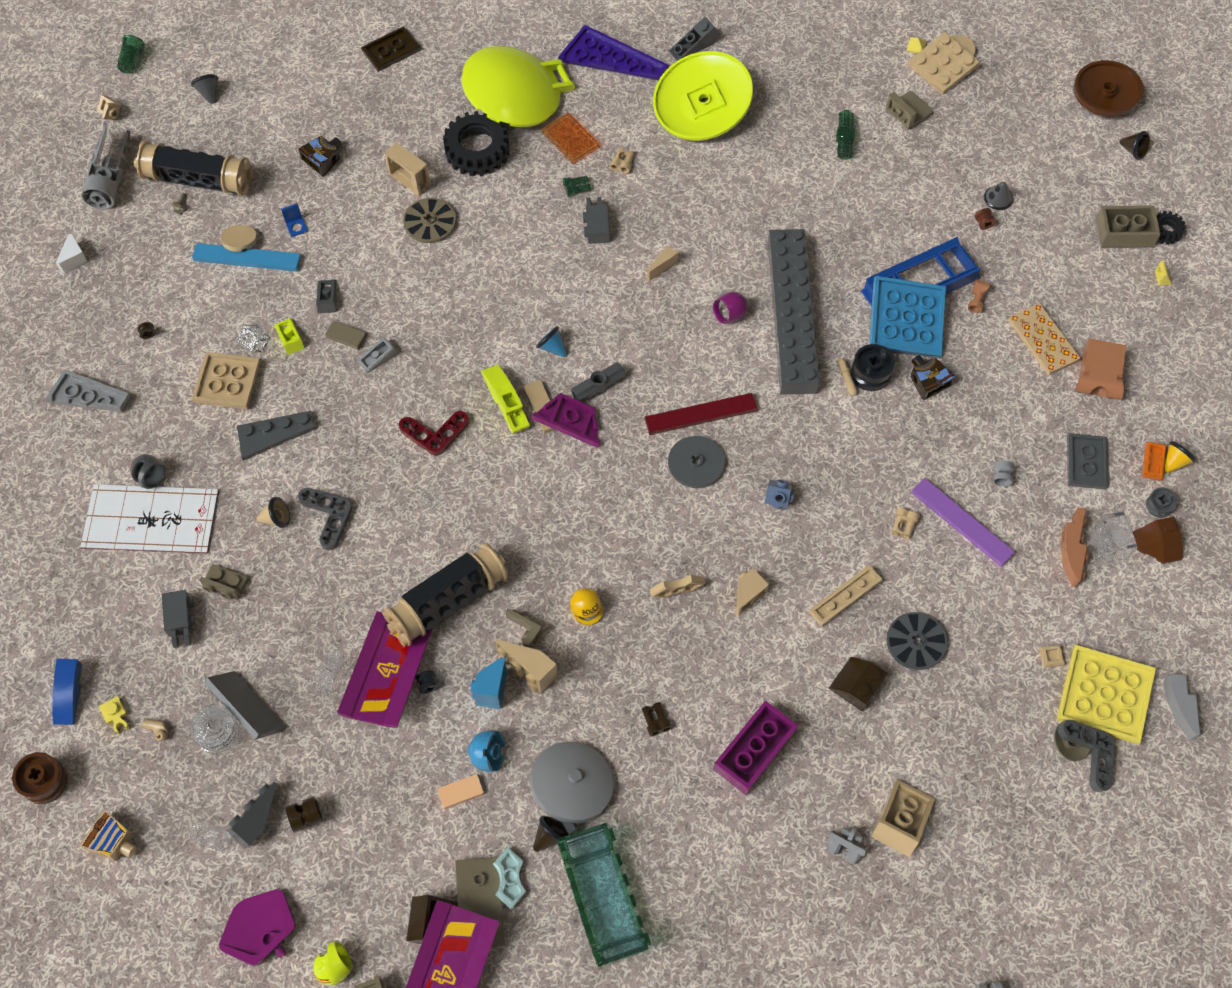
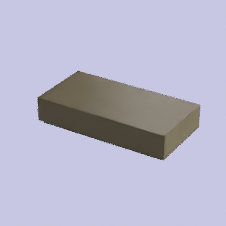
M334 320L325 334L326 338L359 350L367 336L366 332Z

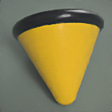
M1175 441L1169 442V449L1164 464L1165 473H1170L1196 462L1195 456Z

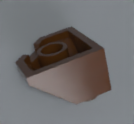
M1175 517L1155 520L1131 532L1139 552L1156 558V561L1162 564L1182 560V534Z

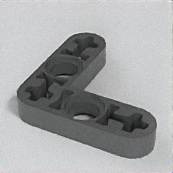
M303 488L298 493V499L303 506L329 513L319 541L323 549L329 551L335 549L351 515V502L344 497L312 488ZM308 494H310L311 498L305 500L304 496L306 497L308 496ZM323 499L330 500V504L327 506H321L320 502ZM346 504L347 508H343L341 511L339 506ZM335 520L341 521V525L338 528H332L331 523ZM331 536L333 542L326 544L325 540H329Z
M1073 720L1060 723L1057 730L1063 740L1092 749L1089 778L1091 788L1095 792L1109 790L1112 785L1115 750L1113 736ZM1084 731L1089 734V742L1083 738ZM1100 757L1105 760L1106 765L1104 768L1099 764Z

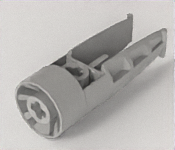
M103 123V131L94 150L81 193L82 200L91 207L110 209L114 205L130 141L129 128L123 140L116 169H113L114 159L110 155L104 156L102 166L99 165L107 134V123Z

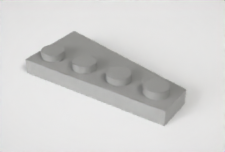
M64 369L45 400L47 403L122 412L131 396L127 392Z

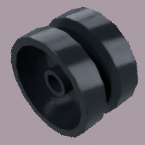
M868 344L859 348L851 368V376L854 383L859 388L871 392L879 391L886 387L890 382L895 360L893 354L889 349L877 344Z

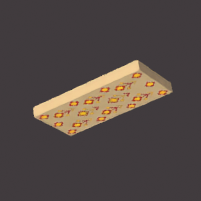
M1040 303L1008 318L1009 323L1048 376L1079 362V355Z

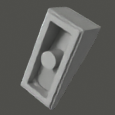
M383 337L357 361L369 373L399 352Z

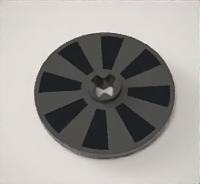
M918 612L903 614L892 622L887 632L886 642L891 656L906 668L912 670L929 669L937 665L945 655L947 649L946 633L940 623L929 615ZM916 637L920 638V643L917 645L914 644Z

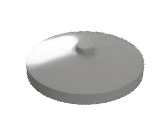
M561 742L545 749L536 759L530 774V787L535 801L546 814L562 822L583 823L594 819L604 811L613 794V775L606 760L593 748L577 742Z

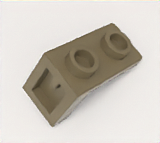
M507 608L505 611L506 618L528 629L521 640L523 641V646L533 648L542 635L541 624L535 619L531 618L529 620L516 609L512 611Z

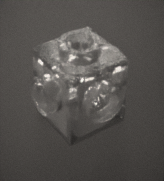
M258 324L244 325L237 338L243 348L250 353L264 352L271 339Z

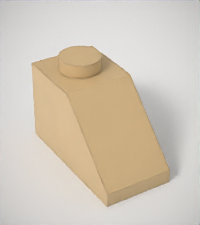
M754 568L749 572L744 571L738 577L736 614L738 616L768 592L769 584Z

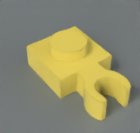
M118 696L99 706L108 725L114 723L113 729L117 734H120L118 731L120 725H124L129 730V725L122 719L127 716V713Z

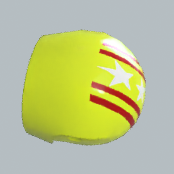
M338 940L330 942L326 955L319 953L313 964L315 978L326 986L340 984L353 969V964L347 950Z

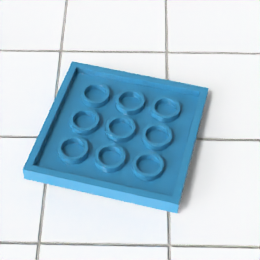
M875 276L869 344L882 345L889 349V351L940 358L942 356L946 286Z

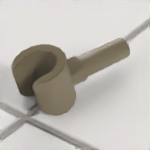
M182 193L180 199L172 204L174 212L182 215L185 211V206L182 204L186 193Z

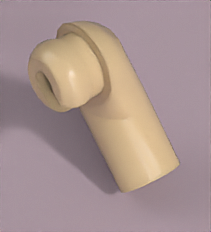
M146 718L143 720L142 728L153 730L154 738L157 741L167 739L168 730L164 722Z

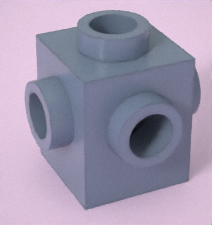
M769 480L764 503L770 504L777 509L787 508L788 502H792L795 491H791L792 484H788V481Z

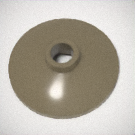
M1057 725L1054 731V743L1058 752L1069 761L1075 762L1086 758L1090 749L1063 740L1058 734ZM1084 731L1083 738L1089 742V734Z

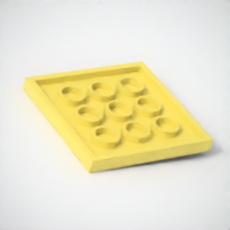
M1074 645L1056 720L1061 722L1074 720L1107 732L1114 738L1139 745L1156 668Z

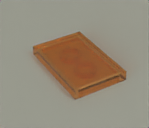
M569 112L541 129L542 134L572 164L600 147V144Z

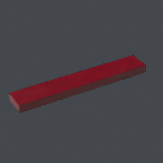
M753 393L645 416L644 420L649 435L757 412V405Z

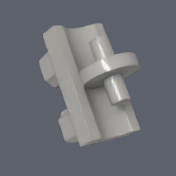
M853 826L851 831L843 827L841 833L848 836V838L831 831L827 851L837 855L841 846L849 849L845 860L855 865L866 852V848L852 842V839L860 843L863 838L855 833L858 827Z

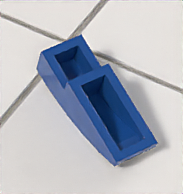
M77 659L56 660L52 697L54 725H74L81 689L79 679L82 664Z

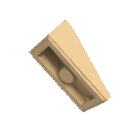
M667 246L647 269V280H652L676 264L679 253Z

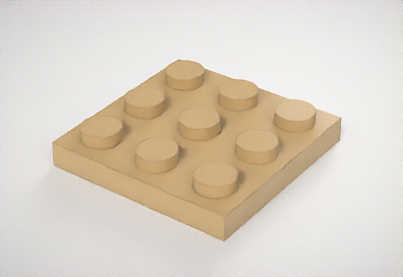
M944 32L908 61V66L943 95L976 69L980 61Z
M206 352L192 396L193 403L248 409L261 364L260 358Z

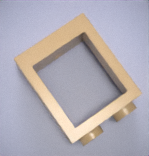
M397 142L387 149L385 158L389 175L418 196L431 185L427 164Z

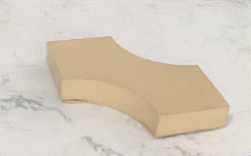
M689 575L675 581H663L651 588L650 594L653 597L667 598L678 593L692 592L704 585L705 581L703 577Z

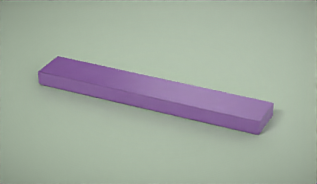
M926 478L912 490L911 493L1000 567L1014 554L1015 551Z

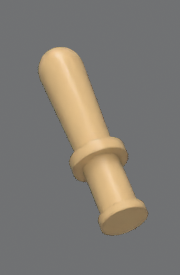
M840 358L837 360L841 369L840 374L844 377L848 393L854 396L857 394V388L850 374L851 369L846 364V358Z

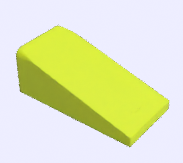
M291 318L274 324L287 355L304 349L302 340Z

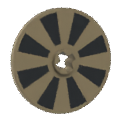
M424 198L408 207L403 217V224L407 234L414 240L423 243H434L445 239L451 234L456 224V217L453 208L447 202L437 198Z

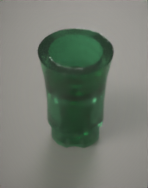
M124 35L122 37L121 50L117 61V69L122 73H133L139 57L145 48L143 40L133 35Z

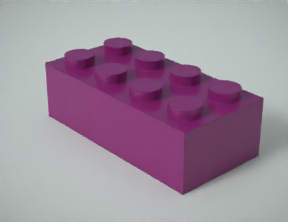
M765 700L716 760L713 770L743 794L747 795L796 734L798 725Z

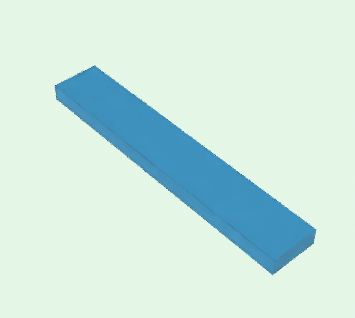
M196 243L192 259L197 262L297 272L301 255L299 253L260 249L247 250V248L242 249L241 252H234L220 245Z

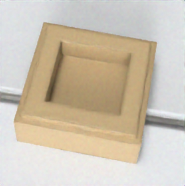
M1060 645L1039 648L1044 668L1064 666L1065 662Z

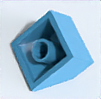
M504 657L499 658L477 673L476 680H472L471 692H473L472 698L475 699L476 706L501 709L508 673Z

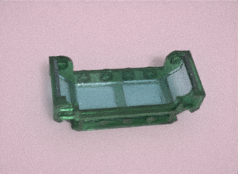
M607 823L557 839L564 868L598 970L640 953H649L648 946L651 945L648 933H643L641 929L644 928L641 916H636L634 907H637L633 894L629 895L627 887L630 884L626 873H621L619 866L623 865L620 854H615L612 841H615L616 838L613 829H608Z

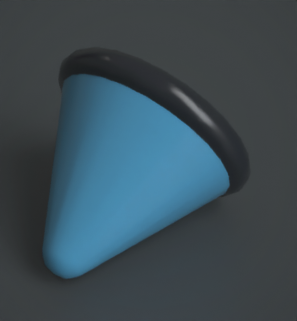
M555 326L536 344V348L565 357L566 350L559 327Z

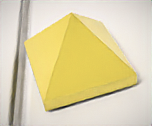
M910 37L907 51L919 53L925 48L926 41Z

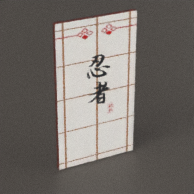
M94 484L80 548L208 554L219 490L175 487L145 489L140 486Z

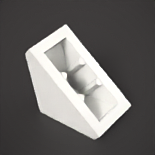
M68 234L56 261L61 273H66L88 262L72 234Z

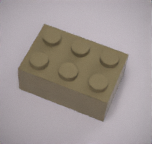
M1154 205L1101 206L1096 217L1101 248L1154 247L1160 236Z

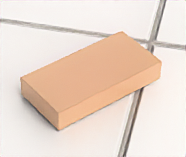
M477 774L438 788L444 809L484 795Z

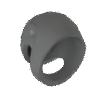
M142 454L132 461L130 473L140 487L152 489L163 480L165 469L160 460L153 455Z

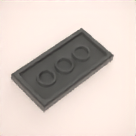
M236 671L206 678L205 685L255 740L282 732L286 727Z

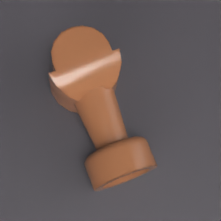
M975 280L971 293L974 295V300L969 302V311L974 313L982 312L983 303L981 301L986 296L990 283Z

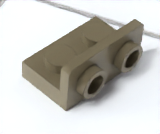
M212 564L206 577H200L199 581L203 589L210 593L216 591L226 599L231 600V598H235L238 600L249 578Z

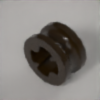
M151 322L141 323L137 327L139 336L142 339L151 338L156 334Z

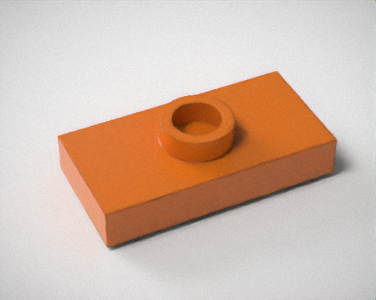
M1146 442L1142 477L1158 481L1163 479L1166 445Z

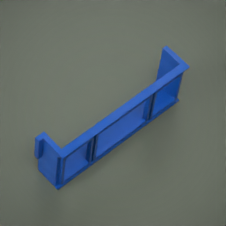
M957 236L868 277L861 293L872 307L875 276L901 279L898 274L933 258L938 261L949 276L948 279L935 284L946 286V294L972 283L976 279H980L979 273L981 269L977 267L961 246ZM951 250L965 268V271L955 275L941 255Z

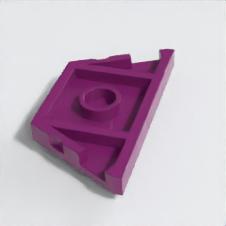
M558 394L552 401L546 403L542 409L533 413L531 417L532 420L591 446L598 447L600 444V439L597 436L598 426L595 420V408L565 394Z

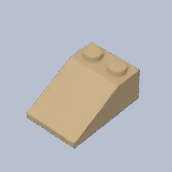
M897 779L875 824L871 837L910 857L921 839L935 799Z

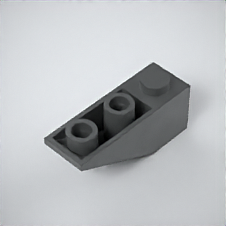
M705 16L669 52L678 61L707 48L721 34Z
M276 782L270 785L266 783L257 792L259 797L255 801L251 799L243 807L245 812L241 816L237 814L228 823L231 827L226 832L244 849L249 847L265 830L277 786Z

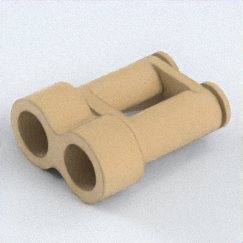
M619 148L615 158L610 163V169L621 171L625 174L629 173L634 152Z
M897 508L896 520L891 534L901 535L904 539L909 540L920 515L904 508ZM903 522L907 523L904 532L900 531Z

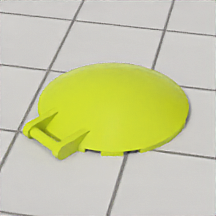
M491 46L475 52L466 61L461 77L464 93L477 110L480 109L487 114L489 119L495 122L509 123L512 127H531L547 121L556 112L560 103L561 93L575 89L573 81H570L561 59L543 62L527 51L510 46ZM558 70L563 80L562 83L558 82L553 71Z

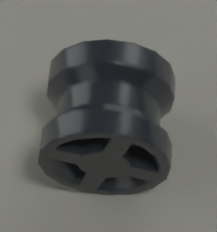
M424 671L415 677L416 681L420 684L419 691L421 694H427L439 689V684L435 681V671Z

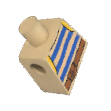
M105 810L102 811L79 845L88 852L117 861L121 854L131 858L137 850V846L130 843L133 834Z

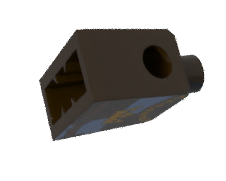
M319 136L300 147L298 151L301 160L324 177L340 160L338 148L342 146V143L337 137L329 142L323 136Z
M918 355L912 359L911 362L915 367L910 377L923 401L953 385L955 375L937 358L933 357L924 361L921 355Z

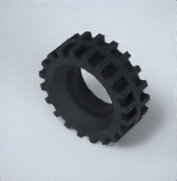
M474 111L473 115H469L468 112L464 113L465 117L462 118L458 115L455 123L449 122V128L444 130L443 142L447 161L449 164L452 163L454 170L460 168V173L463 175L465 172H469V175L473 177L474 173L484 176L483 172L488 171L491 174L493 173V168L496 167L499 170L501 162L505 163L507 161L506 155L509 156V138L507 128L504 127L502 121L500 123L489 119L486 113L480 115L478 111ZM472 133H484L492 139V143L480 151H470L461 146V140Z

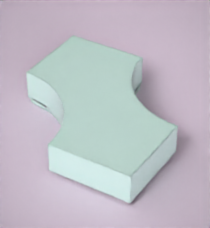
M507 847L493 863L500 877V885L495 895L512 909L526 893L519 878V871L524 861Z

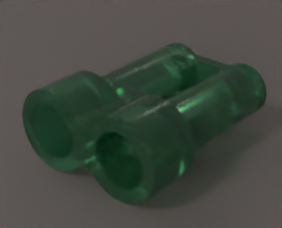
M587 176L563 178V186L567 197L575 196L576 193L591 191ZM579 183L585 184V185L575 186V184H579Z

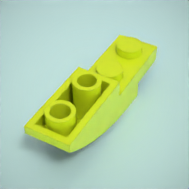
M495 365L482 370L481 374L495 403L499 405L511 433L514 434L529 428L530 424L523 412V405L500 366Z

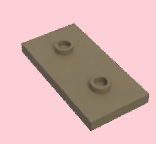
M498 857L455 860L458 907L500 921L491 947L504 946L502 901L495 895L500 885V877L493 863Z

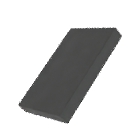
M1068 433V486L1103 490L1108 488L1107 437Z

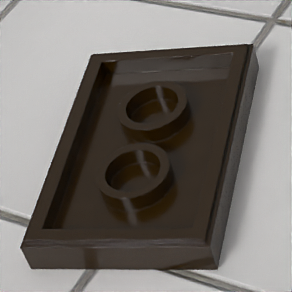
M404 26L361 47L364 55L378 72L421 51L420 46Z

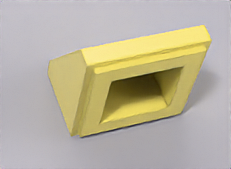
M1161 261L1155 270L1158 285H1171L1168 268L1165 262Z

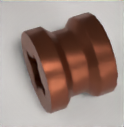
M990 208L981 209L974 216L975 220L979 222L981 230L989 229L996 224V219L992 216Z

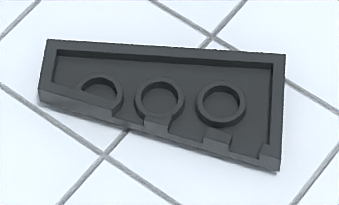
M312 411L238 425L237 430L242 460H247L254 454L263 453L270 447L279 446L286 440L295 439L315 430Z

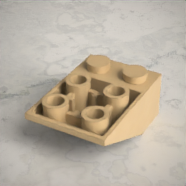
M498 639L495 641L496 651L499 655L498 659L504 657L506 664L513 668L512 672L519 679L523 677L527 681V686L533 692L537 690L542 694L558 678L556 663L542 651Z

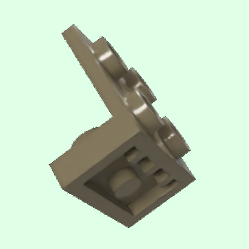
M909 91L901 97L895 92L888 96L886 109L907 129H910L933 113V110L913 91Z

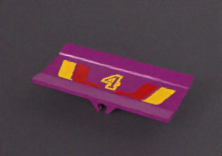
M376 611L337 714L349 719L398 728L433 629L428 630L425 636L419 635L413 639L410 646L406 645L404 647L398 640L396 633L393 635L387 628L389 623L384 618L382 612Z
M437 900L406 988H477L500 921Z

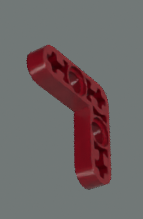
M457 411L435 434L411 417L402 418L399 421L400 432L431 455L438 456L464 431L469 424V419L464 411ZM457 418H458V419H462V418H463L464 422L459 421V422L457 423ZM411 424L412 429H410L409 427L405 428L404 425ZM446 430L453 431V435L450 437H445L443 433ZM419 433L427 435L424 440L417 439ZM433 444H434V445H438V444H439V447H440V448H436V447H435V448L433 449V446H432V445H433Z

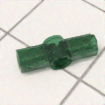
M850 110L839 112L836 133V142H838L837 157L841 160H848L852 158L855 137V128H853L854 113L850 112Z

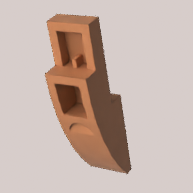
M1079 507L1073 514L1072 523L1067 522L1061 535L1063 566L1067 578L1073 587H1076L1080 581L1083 582L1085 577L1083 565L1087 563L1089 553H1086L1087 545L1082 544L1084 534L1081 533L1082 528H1085L1087 517H1085L1086 509Z

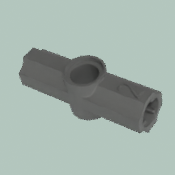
M616 362L602 371L593 372L589 379L573 387L571 393L574 399L583 402L595 394L604 393L607 387L624 378L626 373L622 365Z

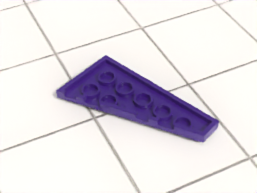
M587 25L581 28L558 56V59H561L564 63L659 80L669 68L668 64Z

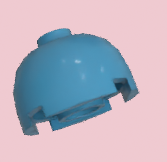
M484 730L476 734L467 748V753L474 767L486 772L499 771L505 754L500 756L502 746L505 747L504 737L500 731Z

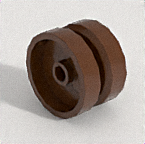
M35 752L19 760L13 770L12 782L16 791L27 800L35 804H47L55 801L62 795L67 786L68 776L63 765L47 753Z

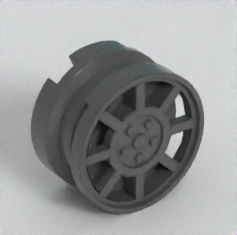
M1156 488L1147 498L1146 508L1155 517H1167L1177 506V496L1168 488Z

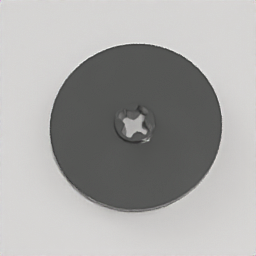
M690 436L681 439L672 447L668 457V467L672 476L682 485L691 488H703L715 483L722 475L725 466L724 454L718 444L702 436ZM693 459H694V460H698V459H699V460H700V464H699V463L693 464Z

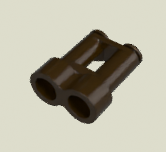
M660 702L653 704L651 707L645 706L641 709L647 722V730L650 736L667 732L673 728L670 720L666 718ZM655 710L658 720H654L652 711Z

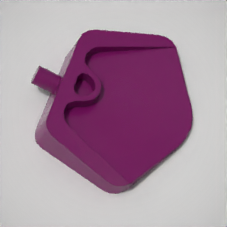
M275 889L239 902L229 916L219 942L220 950L250 966H258L273 951L281 959L287 952L280 944L296 928V922L285 894L281 890Z

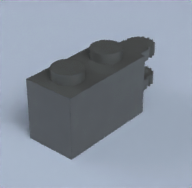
M597 197L596 205H592L590 198H586L587 205L586 212H583V223H587V227H584V238L588 237V244L609 243L607 204H602L601 197Z
M186 590L161 594L164 631L171 637L173 648L179 647V635H184L186 646L192 645L191 633H193V626L196 625L195 616L191 612V608L194 607L193 597L189 596Z

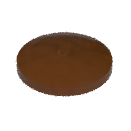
M1101 60L1087 64L1078 72L1074 81L1073 91L1077 101L1088 111L1100 116L1116 117L1125 115L1138 106L1143 95V83L1139 75L1129 66L1116 61Z

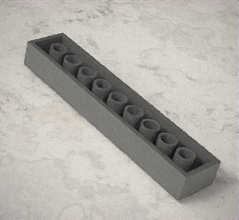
M805 229L769 230L768 254L780 395L817 394L819 376Z

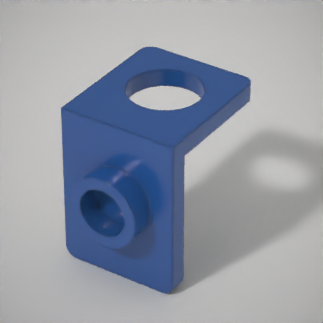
M297 203L281 209L291 237L308 232ZM300 224L302 228L299 231H293L292 226Z

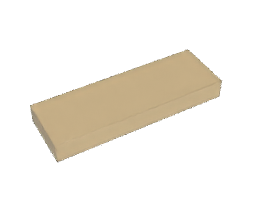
M541 380L523 386L534 413L538 412L550 401ZM540 423L544 434L555 430Z

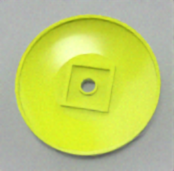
M704 51L688 55L672 64L660 77L653 94L654 112L662 127L678 138L701 141L718 137L734 128L748 112L753 98L752 79L746 67L731 55L716 51ZM708 98L706 102H700L701 99Z

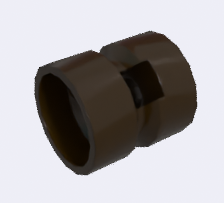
M314 796L303 800L301 805L294 803L285 807L288 821L294 833L306 829L308 824L314 826L323 822L320 808Z

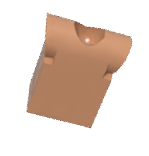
M1089 338L1082 350L1079 381L1074 391L1121 400L1124 394L1122 375L1126 345Z

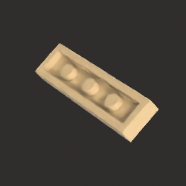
M868 565L812 607L809 613L823 627L881 583L882 578Z

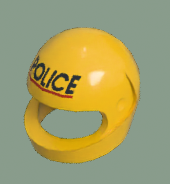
M584 587L572 594L569 607L575 619L580 624L586 626L596 624L603 614V606L598 592ZM598 613V615L592 620H582L579 618H589Z

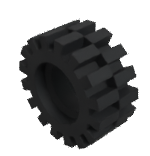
M1163 211L1162 214L1161 212L1158 213L1157 220L1160 230L1158 240H1161V244L1166 242V245H1169L1170 242L1175 244L1184 233L1186 228L1185 221H1182L1183 218L1181 216L1178 218L1177 213L1172 215V211H1169L1168 214L1166 211ZM1161 225H1168L1174 231H1167Z

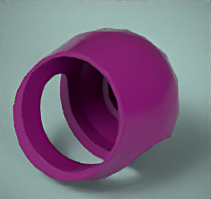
M738 292L724 294L713 303L715 318L722 324L744 318L748 311L746 298ZM721 300L728 308V320L720 313L719 303Z

